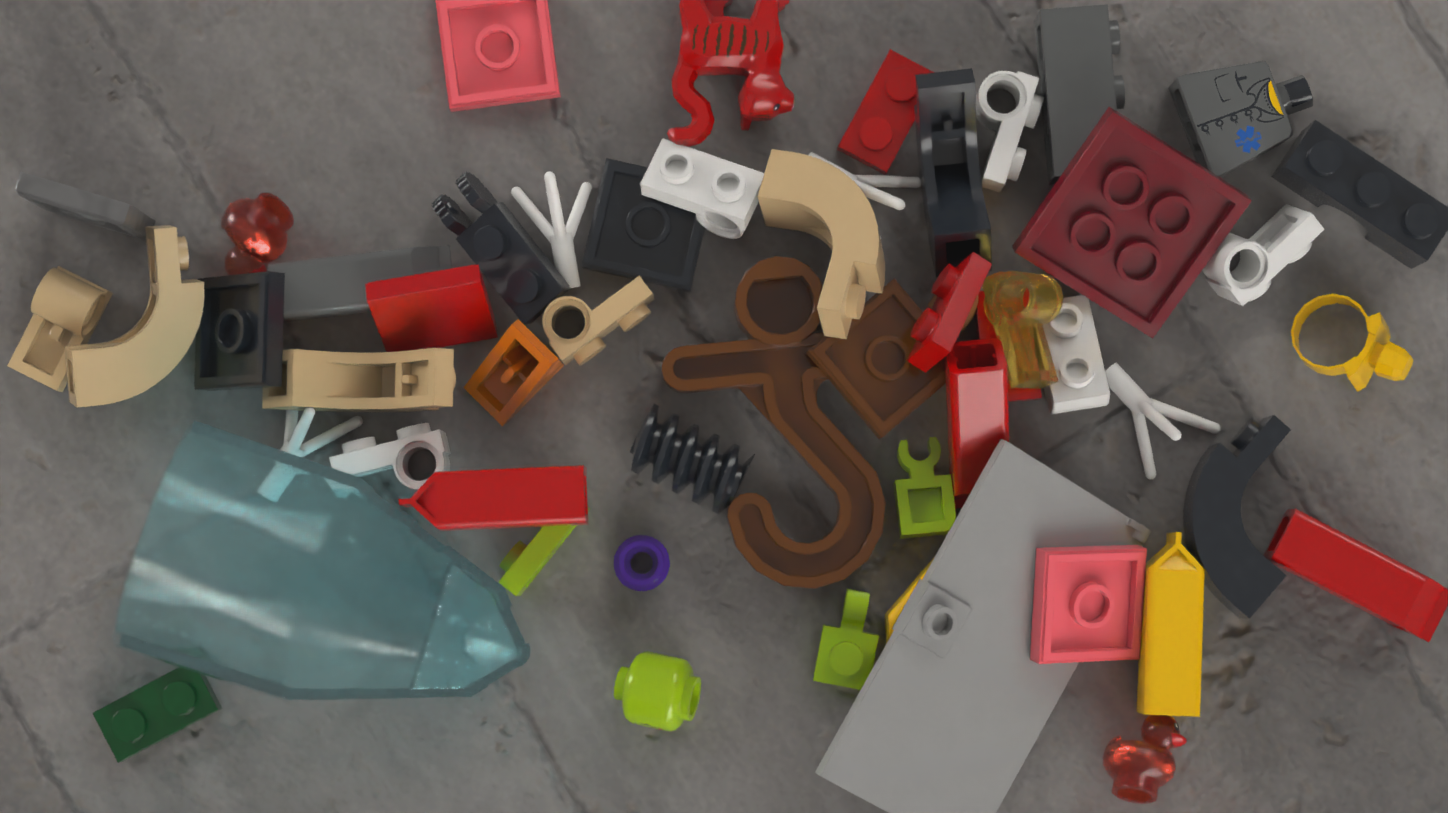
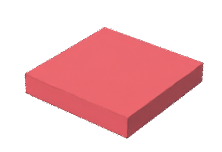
M435 0L448 102L451 112L561 97L548 0Z
M1139 545L1036 548L1030 660L1038 664L1140 659L1147 548Z

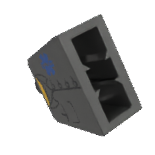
M1266 61L1185 74L1177 77L1168 87L1195 161L1220 178L1288 140L1293 135V130L1287 115L1313 106L1312 93L1303 75L1275 84Z

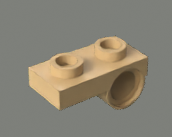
M60 266L50 269L36 289L31 303V312L34 314L7 366L56 391L63 392L68 383L64 346L88 343L113 293Z
M638 276L592 311L584 301L573 296H563L553 300L544 311L542 325L545 334L550 340V346L565 366L574 359L580 366L606 347L602 338L620 326L624 332H627L648 317L651 311L647 305L655 299L651 290L642 278ZM566 310H576L582 313L585 318L583 331L577 337L571 339L559 337L554 329L556 318Z

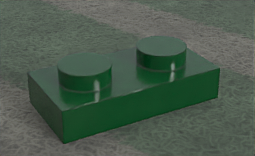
M194 659L93 712V715L117 762L120 763L223 708L198 660Z

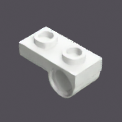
M998 71L990 74L982 82L977 92L976 117L982 125L996 131L981 177L982 187L1000 193L1007 179L1013 181L1018 179L1027 149L1017 147L1024 126L1034 129L1044 99L1043 96L1034 94L1039 81L1038 77L1019 71L1017 73ZM998 88L1009 91L1015 99L1016 108L1012 112L1004 114L995 112L988 105L987 93Z
M662 138L640 186L642 195L696 213L698 222L710 232L724 238L737 239L746 230L759 202L757 196L764 173L684 145H677Z
M1286 204L1249 239L1228 233L1202 271L1207 276L1206 281L1218 296L1244 306L1247 302L1263 295L1270 287L1271 279L1288 263H1293L1302 258L1310 250L1312 241L1325 229L1312 213ZM1240 251L1239 264L1235 270L1230 272V261Z
M1079 295L1034 302L1035 332L1043 364V385L1050 414L1107 406L1109 404L1110 391L1089 299Z
M421 423L396 430L398 440L376 445L375 437L373 436L343 443V454L329 457L334 479L346 481L394 469L396 477L402 484L418 490L427 479L423 481L413 479L408 471V461L416 451L427 449L433 453L436 459L434 473L450 471L448 455L451 453L446 432L440 429L431 431L429 423Z

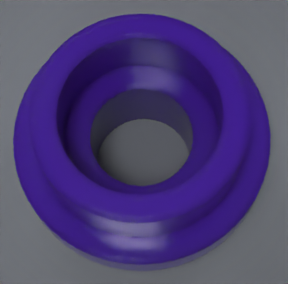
M636 535L626 539L618 547L614 556L616 576L623 585L635 591H648L656 588L665 580L669 572V554L665 546L651 536ZM639 552L648 553L653 560V566L646 574L636 573L631 566L632 558Z

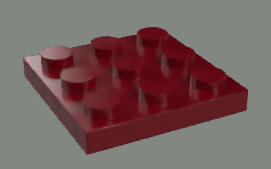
M1108 107L1014 242L1012 248L1019 256L1153 339L1252 200L1236 187L1113 108Z

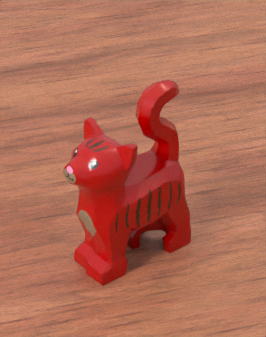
M680 0L679 15L682 25V36L678 63L671 81L673 97L682 108L691 114L692 122L685 127L669 129L667 132L669 141L677 145L691 147L701 144L711 134L715 119L710 102L694 88V83L698 76L738 75L746 77L738 95L740 126L743 131L749 130L752 121H768L775 118L778 114L792 111L795 104V94L786 87L780 75L784 43L778 19L779 12L785 9V5L789 4L790 0H757L750 19L724 16V8L731 5L733 0Z

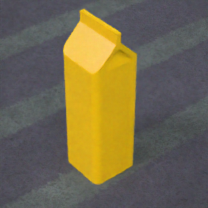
M1182 532L1166 533V545L1146 562L1137 684V712L1141 714L1200 717L1205 570L1181 544Z

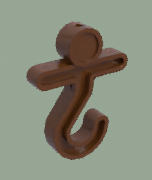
M774 256L757 262L747 270L735 292L734 313L739 328L747 336L748 340L686 345L674 348L667 353L663 360L662 376L666 385L677 393H696L738 388L767 419L772 428L834 494L837 504L836 521L829 533L820 540L811 543L796 542L786 537L776 525L771 505L765 497L757 493L748 492L741 494L732 500L727 508L726 518L734 545L756 572L783 586L815 589L846 579L869 559L883 533L886 501L877 472L817 405V390L822 382L829 379L806 352L825 337L823 332L813 333L820 322L817 305L823 288L821 281L808 265L797 259Z

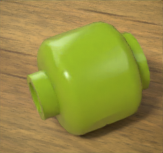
M649 651L637 655L629 668L622 666L618 671L614 685L615 700L622 701L623 714L629 722L664 731H674L682 725L684 720L691 721L697 711L701 694V678L694 676L692 666L687 660Z

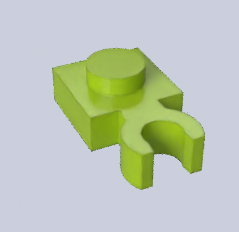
M929 437L927 442L929 456L925 460L919 461L910 456L908 441L901 440L897 448V460L901 468L908 473L909 479H899L893 483L900 539L948 534L956 520L951 474L938 476L934 474V468L941 455L940 443L937 437Z

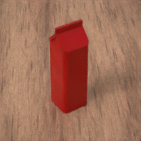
M996 338L955 342L951 352L945 356L949 473L952 479L955 509L962 508L1000 439L1009 442L1008 369L1002 342Z
M584 465L438 471L432 474L411 498L398 499L399 505L414 507L441 531L588 525L587 472Z
M1296 508L1286 510L1263 554L1274 565L1428 643L1448 607V589L1434 579Z

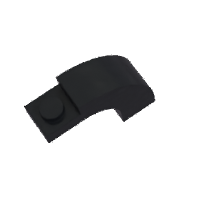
M972 68L915 75L917 105H914L919 173L926 227L936 278L948 264L957 267L972 252L992 263L991 226L983 195L978 158L976 84Z
M1275 415L1263 418L1260 423L1251 418L1231 440L1230 443L1237 448L1233 454L1221 443L1210 445L1196 465L1185 495L1183 527L1188 552L1204 568V584L1238 618L1250 619L1287 576L1254 547L1244 530L1241 518V500L1246 484L1254 472L1291 431Z

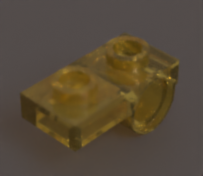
M999 271L987 276L982 285L985 294L984 310L988 320L994 326L997 339L1002 342L1011 388L1041 389L1059 382L1043 325L1057 317L1062 307L1063 294L1058 282L1046 274L1021 271ZM1026 288H1028L1029 302L1027 307L1025 308L1023 304V295Z

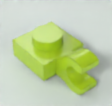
M847 588L840 627L823 624L813 681L858 690L862 689L873 669L879 639L878 634L863 632L870 599L869 592Z

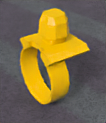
M1333 293L1317 296L1304 304L1294 318L1291 329L1292 343L1304 364L1320 374L1330 376L1346 374L1357 392L1367 386L1373 372L1377 376L1400 381L1407 377L1412 367L1413 358L1404 348L1389 341L1391 338L1390 330L1381 313L1379 312L1368 317L1361 305L1348 296ZM1336 303L1352 306L1361 312L1366 318L1368 336L1365 347L1357 357H1353L1344 364L1329 367L1314 364L1303 357L1300 352L1298 338L1302 324L1312 312L1322 306Z

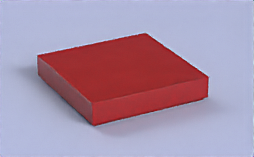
M474 264L365 284L367 303L386 352L440 348L498 338L496 320L479 265Z

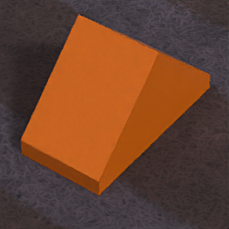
M517 319L511 324L463 388L503 427L564 365Z

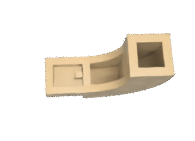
M772 149L757 196L765 225L812 234L831 248L832 256L817 310L824 336L847 339L852 319H860L863 313L866 291L881 294L883 292L885 259L874 211L859 186L835 166L809 155Z
M170 225L145 227L150 296L145 312L138 323L121 337L108 342L64 346L69 402L75 407L116 403L143 393L165 378L179 364L191 346L203 313L204 281L197 279L181 280L180 271L188 270L189 254L185 236L177 237V227Z
M427 348L376 353L302 349L283 350L282 387L263 388L262 409L304 411L306 407H313L315 411L414 412L439 410L440 407H453V390L456 384V373L453 368L454 349Z

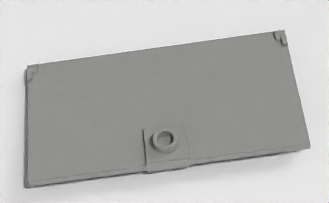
M1000 439L923 579H919L892 628L894 630L815 773L888 813H996L1079 663L1038 664L1030 660L1036 548L1139 545L1143 547L1151 531L1143 524H1139L1011 443Z

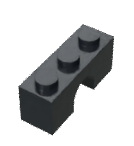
M1317 120L1301 131L1271 176L1316 207L1328 205L1354 218L1368 231L1365 236L1366 240L1410 269L1428 261L1448 231V207Z

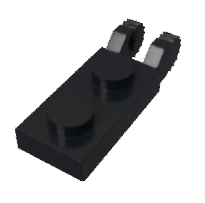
M466 171L456 180V184L470 205L481 212L482 215L472 223L463 210L460 209L459 205L450 197H447L446 194H441L432 202V207L447 229L458 236L456 238L458 243L473 262L479 265L481 272L524 325L531 324L544 313L547 306L553 300L564 295L570 289V285L503 202L498 203L489 190L484 187L483 183L474 174L472 175Z

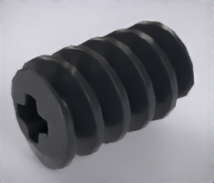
M653 404L630 450V453L633 454L631 471L639 474L652 463V481L659 484L672 473V491L674 493L680 494L692 483L694 484L692 501L699 505L711 493L714 494L712 511L719 515L731 504L755 454L741 465L738 463L739 445L733 444L721 455L718 453L719 435L713 434L701 445L698 443V425L693 424L681 435L677 433L679 416L672 414L661 425L657 423L659 406Z

